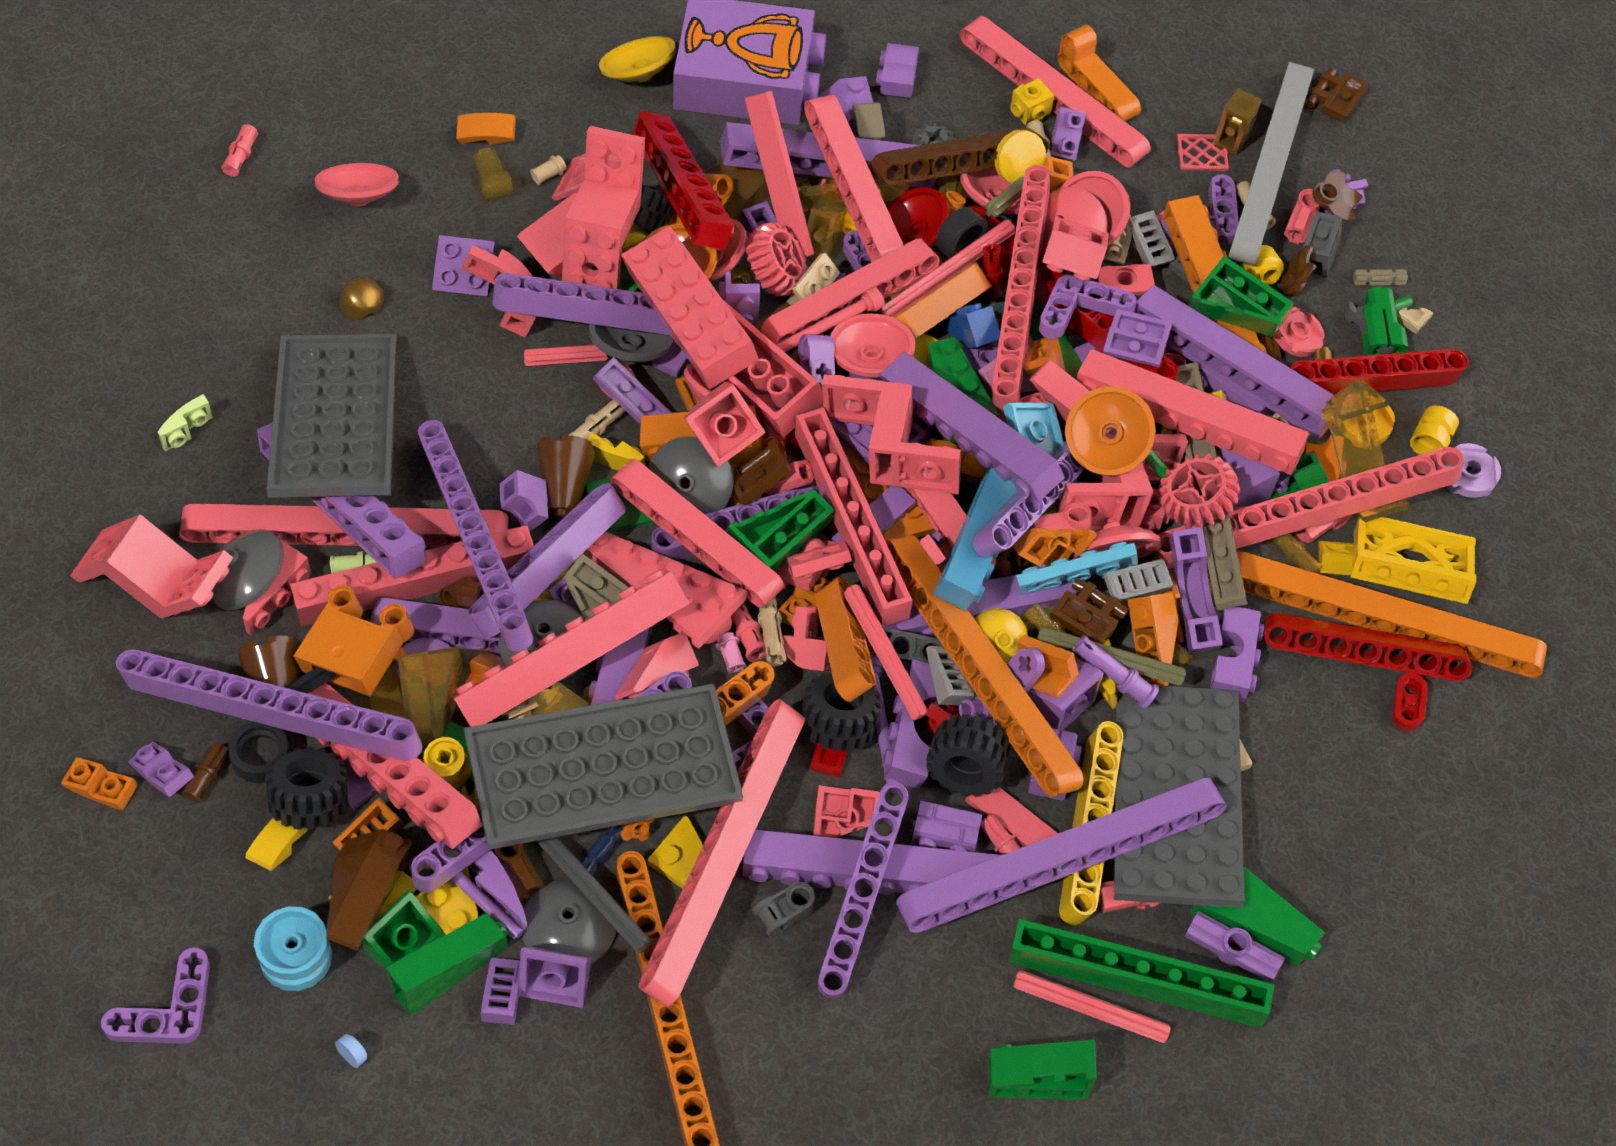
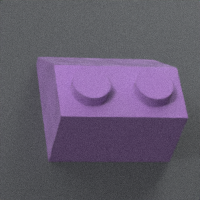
M866 76L840 79L818 95V97L830 94L836 96L852 133L853 104L873 102Z

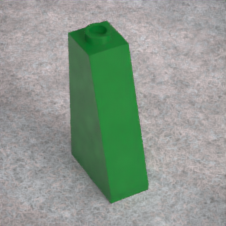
M1244 867L1243 908L1193 905L1190 911L1194 917L1200 911L1229 928L1244 929L1249 933L1253 941L1298 966L1306 958L1312 961L1323 948L1319 942L1325 932L1246 867Z
M485 913L389 965L386 970L391 991L410 1017L484 966L491 958H495L508 949L506 940L508 932L499 919L493 921L489 914Z

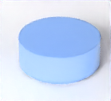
M345 1034L335 1042L338 1052L351 1066L357 1068L367 1060L366 1051L353 1036Z

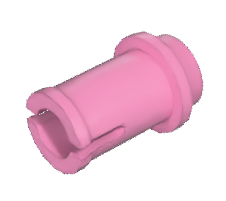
M734 633L720 635L717 639L716 648L723 655L727 672L735 673L742 671L746 664L738 647L739 638L734 636Z

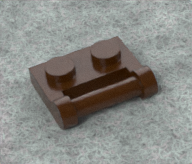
M776 437L768 442V446L742 467L733 469L734 489L738 500L745 506L759 498L763 492L776 482L784 479L791 472L784 453L785 448Z

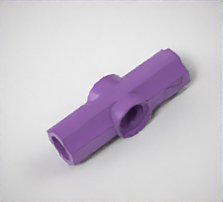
M1200 911L1197 912L1185 935L1186 938L1217 954L1225 965L1231 967L1239 966L1272 984L1285 959L1283 956L1253 941L1249 933L1244 929L1229 928ZM1228 944L1238 945L1241 951L1232 950Z

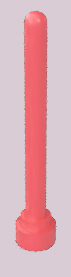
M874 286L864 291V295L860 297L861 300L783 340L776 344V346L783 352H787L799 345L800 337L803 334L819 335L865 310L868 312L873 310L875 312L885 307L883 296L878 288Z

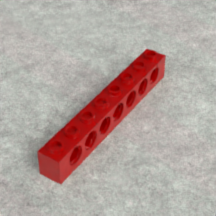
M640 110L632 135L645 137L644 156L694 245L725 250L728 241L733 237L734 224L671 117Z

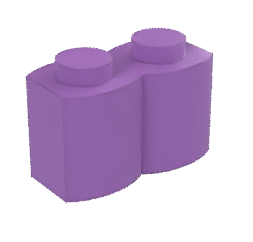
M888 43L886 51L881 50L879 66H882L883 70L878 69L876 85L881 86L880 94L912 97L919 47Z

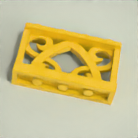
M1360 513L1354 530L1353 562L1350 577L1468 604L1476 584V539L1377 515ZM1405 549L1422 553L1431 561L1419 562L1406 559L1397 551Z

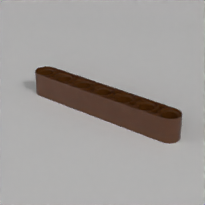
M1020 128L881 152L873 158L871 170L886 184L900 185L995 168L998 144L1004 136L1015 130H1027L1035 133L1043 141L1046 153L1048 151V142L1031 128Z

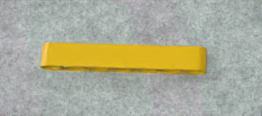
M1102 722L1086 741L1082 765L1083 784L1078 790L1072 828L1089 822L1088 818L1095 820L1112 813L1123 743V732L1114 722ZM1104 861L1064 877L1059 914L1065 923L1071 926L1080 925L1096 911ZM1079 874L1082 875V876L1086 879L1087 882H1084V881L1080 878ZM1074 903L1078 904L1082 911L1078 910Z

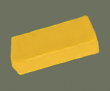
M1319 541L1320 573L1350 575L1354 544Z

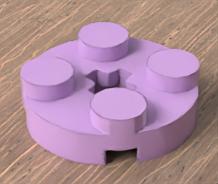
M1466 443L1456 446L1455 448L1460 450L1464 457L1462 474L1459 481L1448 485L1447 489L1454 494L1471 498L1490 495L1501 476V466L1497 458L1494 456L1492 459L1486 453L1487 449L1480 445ZM1468 466L1472 467V470L1477 473L1470 474L1466 471V469Z

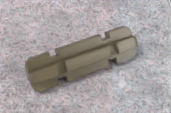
M1356 269L1353 274V282L1356 286H1365L1366 283H1369V286L1391 285V283H1394V285H1405L1408 279L1405 269H1395L1394 272H1392V269H1369V272L1366 269Z

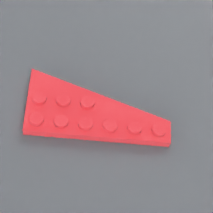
M606 531L582 553L600 567L609 571L628 587L635 585L636 588L641 587L647 583L645 577L659 569L663 573L671 571L690 604L666 618L674 624L673 629L678 633H686L691 637L692 644L698 649L746 601L747 590Z

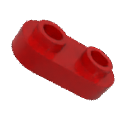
M1406 673L1402 675L1395 686L1392 720L1399 729L1404 731L1418 729L1425 718L1428 686L1424 678L1418 674ZM1405 689H1411L1414 694L1407 693ZM1402 715L1410 716L1411 720L1405 719Z

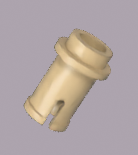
M552 155L549 161L531 169L530 174L537 185H541L556 175H563V171L567 167L561 156L555 157Z

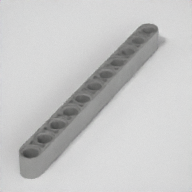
M1293 62L1288 64L1228 256L1230 259L1255 266L1314 68Z

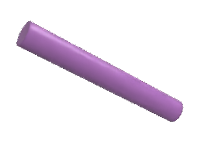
M459 872L451 878L494 921L499 919L514 940H517L523 934L524 930L465 874Z

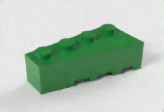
M951 337L928 343L926 367L999 418L997 410L957 339ZM939 432L942 441L947 440L952 442L953 444H957L953 438L948 440Z

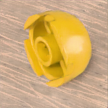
M997 607L985 609L976 616L975 621L1004 662L1008 664L1018 651L1017 641L1023 635L1028 636L1027 628L1021 618L1010 610Z

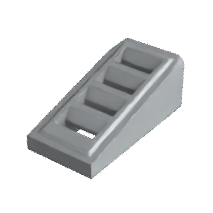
M1154 210L1129 218L1128 222L1142 264H1150L1151 268L1175 260ZM1149 220V226L1139 227L1138 223ZM1153 231V236L1144 238L1142 233ZM1156 241V246L1148 247L1147 243ZM1159 251L1160 256L1153 258L1152 253Z
M1163 559L1112 571L1103 575L1110 596L1120 599V602L1163 594L1173 586ZM1142 575H1144V577H1145V580H1146V583H1147V587H1146V585H1145V582H1144V579H1143V576H1142ZM1130 577H1132V579H1133V582H1134V584H1135V587H1136V589H1134V587H1133V584H1132V581H1131V578H1130ZM1118 579H1122L1126 592L1123 593Z
M928 646L926 651L938 705H960L963 700H972L975 697L972 687L943 646ZM939 655H947L948 659H940ZM944 666H950V669H945Z

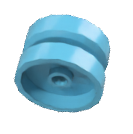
M285 907L273 911L264 918L256 930L254 939L256 955L263 975L273 986L284 991H301L313 987L325 977L332 960V949L329 939H326L327 932L324 922L314 912L303 907Z

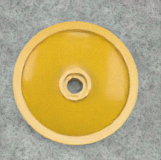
M662 36L633 40L614 48L604 55L599 62V68L603 75L614 80L645 82L662 71L672 61L677 51L676 44L671 38Z

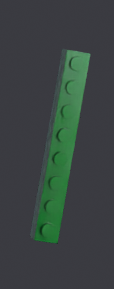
M1022 919L1018 921L1008 960L1010 964L1257 1028L1263 1027L1270 1014L1274 984Z

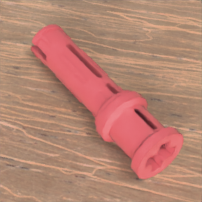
M743 603L731 615V618L736 626L735 636L739 638V641L743 643L746 649L745 656L747 660L755 662L766 658L764 638L761 634L762 628L757 621L752 619L745 603Z

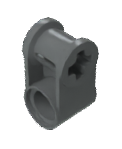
M797 882L779 893L763 899L754 906L752 912L755 917H760L767 928V936L769 939H773L784 934L791 927L803 922L813 914L815 893L810 885L804 882ZM796 898H804L808 903L798 906L792 901Z

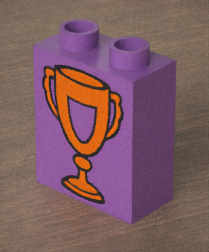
M688 0L674 69L673 109L749 118L744 98L772 91L779 121L781 123L799 125L802 105L807 100L818 98L820 73L808 72L809 64L823 66L827 34L813 32L815 10L736 0Z

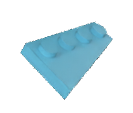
M1120 542L1110 546L1109 550L1099 553L1096 550L1087 551L1081 554L1080 558L1068 561V559L1063 558L1052 562L1051 566L1045 568H1027L1022 571V574L1016 575L1021 595L1058 588L1062 585L1061 581L1067 580L1070 584H1073L1076 578L1086 582L1094 574L1102 576L1103 579V575L1106 573L1138 565L1137 551L1134 543Z

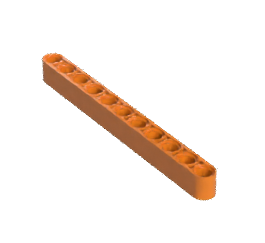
M913 535L885 540L913 604L997 725L1004 731V735L1008 737L1009 742L1043 791L1048 796L1055 797L1079 790L1083 784L1081 769L968 609L964 611L933 594L942 573L924 550L919 540Z
M1237 552L1245 593L1366 629L1459 645L1467 651L1470 660L1530 678L1542 675L1547 645L1539 639L1250 553Z
M627 851L617 860V880L625 912L639 927L650 925L654 928L652 931L645 933L651 940L650 946L644 952L639 953L636 951L641 975H643L649 962L646 957L653 953L663 932V927L646 862L640 853ZM630 867L639 870L635 874H627L624 872L625 869ZM636 896H642L646 900L642 903H635L631 899ZM647 995L685 1146H695L692 1142L699 1137H703L709 1140V1146H720L681 996L679 995L673 1004L665 1007ZM665 1014H673L677 1017V1020L667 1023L661 1017ZM674 1044H680L685 1047V1050L681 1053H673L669 1050V1047ZM681 1075H689L694 1080L688 1085H683L676 1079ZM690 1106H697L702 1112L697 1116H690L684 1110Z

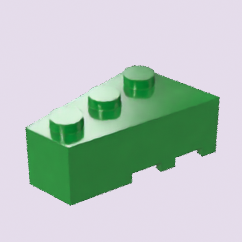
M1223 256L1191 296L1188 306L1206 317L1273 337L1289 317L1294 303Z
M1095 1040L1023 1046L999 1045L996 1048H991L987 1058L988 1097L1087 1100L1097 1079Z

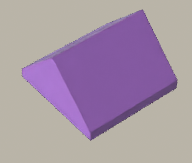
M530 946L522 947L520 955L519 996L583 1008L592 957Z

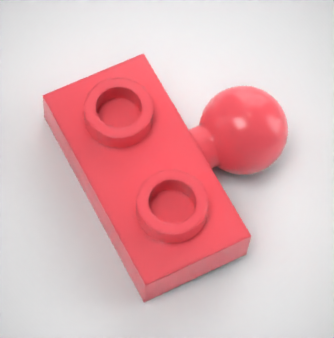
M810 538L803 545V553L786 557L794 578H808L815 575L816 571L826 568L830 570L839 569L845 563L852 561L849 549L844 541L825 546V543L818 538Z

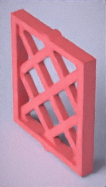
M1177 134L1181 170L1228 171V150L1226 148L1220 150L1214 146L1213 142L1210 143L1206 140L1214 139L1215 135ZM1188 139H1197V140L1192 143V142H1191L1190 140H1188ZM1181 141L1189 144L1185 150L1182 148ZM1200 141L1208 145L1204 150L1197 146ZM1192 148L1199 152L1195 157L1188 153ZM1211 148L1218 153L1214 157L1206 153ZM1183 155L1191 159L1187 164L1183 161ZM1202 155L1209 159L1206 164L1198 160ZM1220 156L1224 157L1225 164L1223 165L1216 160Z

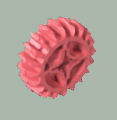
M778 222L765 223L754 229L746 240L748 247L745 248V251L749 255L747 261L751 264L752 268L750 270L754 271L755 279L761 282V287L767 288L768 293H774L776 297H785L794 294L792 289L808 270V266L805 264L807 258L804 257L802 252L804 249H801L798 244L799 240H795L793 233L788 232L787 228L784 225L781 226Z
M1197 453L1195 459L1190 460L1185 456L1184 463L1174 462V470L1166 469L1167 478L1161 479V488L1159 489L1160 503L1167 516L1171 520L1174 519L1175 523L1179 526L1185 523L1189 529L1195 524L1203 528L1205 523H1209L1214 527V520L1221 519L1224 521L1225 512L1233 513V505L1238 504V494H1240L1238 477L1234 473L1232 466L1228 462L1224 463L1220 456L1213 459V456L1208 453L1204 458H1201ZM1197 487L1200 488V491L1202 492V495H1199V492H1198V490H1197Z

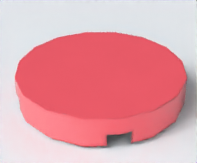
M1292 307L1289 317L1273 337L1278 345L1291 355L1301 358L1311 357L1314 355L1315 350L1323 345V339L1325 338L1324 330L1320 322L1309 312L1304 314L1299 311L1300 308Z

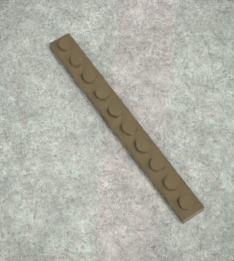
M1198 362L1179 366L1177 382L1204 392ZM1185 434L1188 440L1185 451L1186 456L1190 460L1195 459L1197 453L1201 458H1204L1208 453L1213 456V459L1218 457L1215 445L1200 439H1194ZM1197 487V490H1198V492H1199V495H1202V492L1200 491V488ZM1226 512L1224 513V521L1216 519L1214 520V527L1209 523H1205L1202 528L1207 552V564L1215 605L1218 611L1248 604L1230 515Z

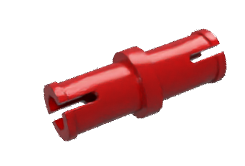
M988 244L982 249L984 266L981 270L992 286L984 291L983 294L985 298L991 300V290H993L994 300L1001 297V277L1003 276V267L1000 265L1001 248L993 244V254H991V244Z

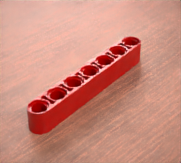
M1446 349L1302 360L1292 364L1290 369L1331 394L1336 395L1452 385L1468 367L1469 361L1466 354L1462 351Z
M1282 613L1270 614L1263 622L1266 643L1275 649L1452 681H1462L1470 676L1472 672V665L1467 651L1462 646ZM1275 627H1281L1285 629L1281 634L1278 635L1272 634L1270 632ZM1306 632L1314 634L1309 640L1300 638ZM1335 638L1344 639L1339 645L1330 644V641ZM1365 643L1374 645L1370 650L1359 649ZM1394 649L1404 650L1400 655H1390V652ZM1425 654L1433 655L1428 661L1419 660ZM1453 660H1463L1459 666H1450Z

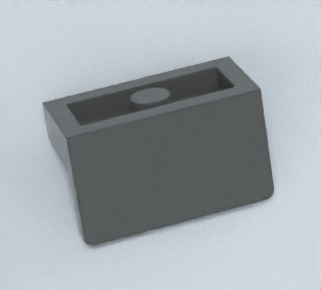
M1315 212L1303 247L1310 244L1314 246L1309 260L1322 262V276L1328 277L1341 240L1343 217Z

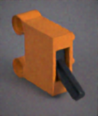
M340 585L329 592L327 597L328 603L294 654L298 665L306 674L284 688L308 694L329 681L371 696L402 644L413 636L415 631L414 625L404 606L397 603L385 606L379 615L380 626L360 619L363 614V608L353 589L347 585Z

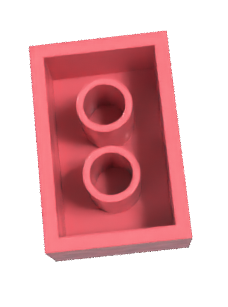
M1055 217L1042 262L1047 264L1046 267L1056 272H1063V269L1074 272L1073 276L1081 280L1090 281V278L1097 279L1108 246V233Z

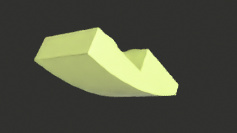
M204 394L178 409L159 429L158 434L164 451L184 445L186 441L192 439L189 429L200 427L213 418L209 402Z

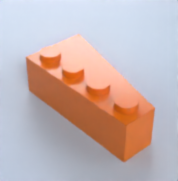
M756 405L748 406L764 429ZM689 412L641 416L640 448L646 461H651L657 450L671 440L686 436L696 437L684 419ZM763 434L729 459L730 464H745L766 448L764 445L766 434Z

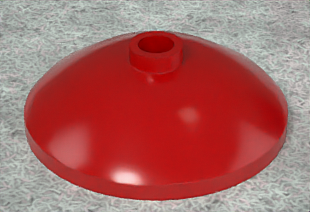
M928 187L915 188L904 192L886 207L903 245L915 239H922L931 249L936 245V237L941 225L950 216V207L945 197L939 191Z

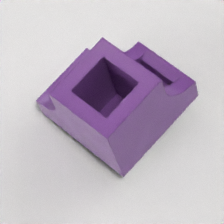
M516 470L500 483L501 509L511 512L512 523L518 524L521 527L527 525L529 531H532L548 519L546 480Z

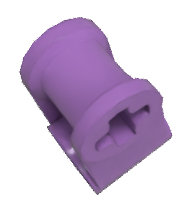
M803 334L798 345L800 366L819 382L822 389L824 374L835 376L834 339L831 336Z

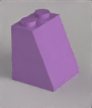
M1216 446L1217 456H1220L1224 463L1228 462L1238 477L1240 494H1238V504H1234L1233 507L1251 506L1270 500L1280 475L1279 472L1272 467L1249 460L1244 456Z
M1075 657L1079 675L1059 698L1031 688L1027 692L1050 727L1058 729V731L1066 729L1095 702L1104 672Z

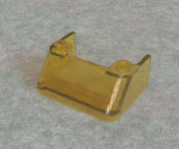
M1363 380L1347 385L1325 402V409H1322L1324 423L1330 428L1341 478L1385 466L1373 411L1387 407L1388 404L1381 395ZM1402 499L1356 514L1366 523L1410 509L1409 503Z

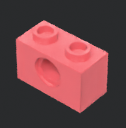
M1150 264L1104 266L1100 268L1097 279L1093 278L1094 282L1123 289L1140 296L1155 285ZM1094 294L1095 299L1103 298L1100 295Z

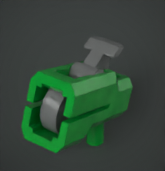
M1374 287L1367 290L1363 306L1356 308L1354 303L1348 302L1345 309V320L1349 323L1353 321L1360 326L1365 356L1406 353L1408 348L1406 331L1398 323L1397 313L1398 310L1412 306L1413 302L1410 296L1394 300L1393 290Z

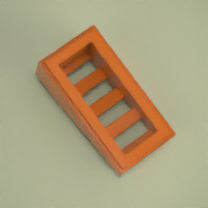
M378 797L332 843L341 850L346 840L357 837L356 834L360 830L364 834L372 832L366 826L370 822L379 830L385 829L392 833H395L405 823ZM380 814L388 820L384 825L376 818Z

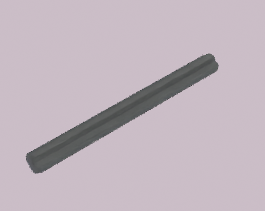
M557 837L536 841L634 950L641 953L650 946V938Z

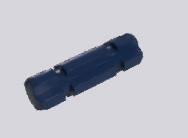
M622 826L607 827L605 835L601 834L587 852V857L581 859L580 863L592 876L597 871V865L600 866L615 848L614 844L619 843L622 839L620 835L624 829Z

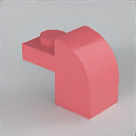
M796 606V612L792 618L794 635H783L784 650L794 664L801 668L831 671L824 638L817 637L819 624L817 607Z

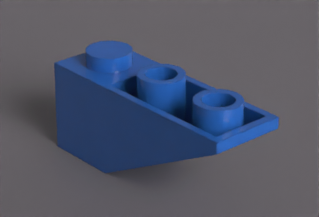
M981 303L967 305L956 309L954 313L940 321V324L966 348L978 347L1000 338V330L992 306L982 307Z

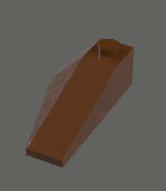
M385 829L346 840L333 864V881L331 885L326 939L356 951L358 950L405 869L412 840Z

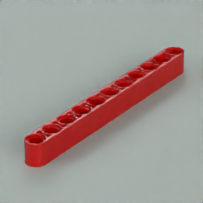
M969 206V208L973 209L987 221L988 231L1001 223L992 215L990 217L987 216V210L984 208ZM1015 233L998 245L1001 248L1000 265L1007 272H1010ZM1041 255L1035 298L1046 306L1057 280L1065 274L1048 269L1046 267L1047 264L1042 262L1043 256ZM1061 304L1054 305L1058 309L1067 308L1065 305ZM1076 306L1068 326L1103 353L1114 316ZM1164 354L1159 367L1114 357L1177 381L1179 368Z

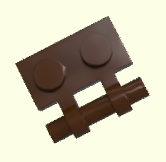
M1328 68L1318 78L1316 87L1311 88L1308 92L1305 106L1312 109L1316 104L1321 103L1323 104L1322 113L1345 123L1366 92L1369 83L1346 72L1342 78L1336 76L1337 71L1334 68ZM1326 89H1333L1332 93L1325 91Z
M1076 578L1071 588L1079 592L1078 596L1067 590L1052 609L1050 618L1081 637L1085 635L1091 641L1105 644L1118 626V620L1110 615L1114 613L1123 619L1127 615L1129 608L1122 605L1117 597L1113 595L1109 597L1097 590V585L1092 582L1086 583ZM1091 599L1092 601L1101 605L1102 609L1100 610L1087 601Z

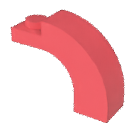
M472 245L461 268L495 285L496 277L503 273L532 277L529 270L507 251L501 249L497 257ZM505 312L499 326L526 337L536 316Z

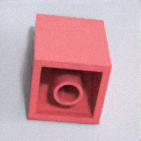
M573 193L521 231L517 236L548 274L562 278L565 216L577 193ZM585 263L590 269L595 266L593 263Z

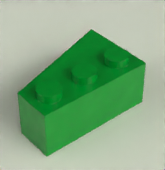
M812 489L780 503L777 507L765 512H758L753 517L739 523L735 522L728 525L727 533L776 572L787 562L786 557L795 555L803 548L806 541L817 536L832 522L834 509Z

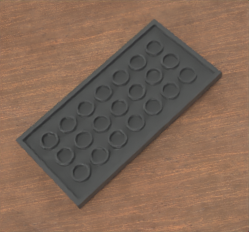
M396 334L281 336L267 479L268 498L391 495L397 352Z
M714 684L464 728V736L488 850L743 801V793Z
M1163 686L1159 687V692L1155 699L1144 709L1140 708L1138 701L1126 692L1121 693L1118 691L1115 723L1123 732V743L1115 789L1114 812L1203 778L1212 780L1227 807L1221 815L1212 820L1114 857V900L1243 908L1244 867L1239 691Z

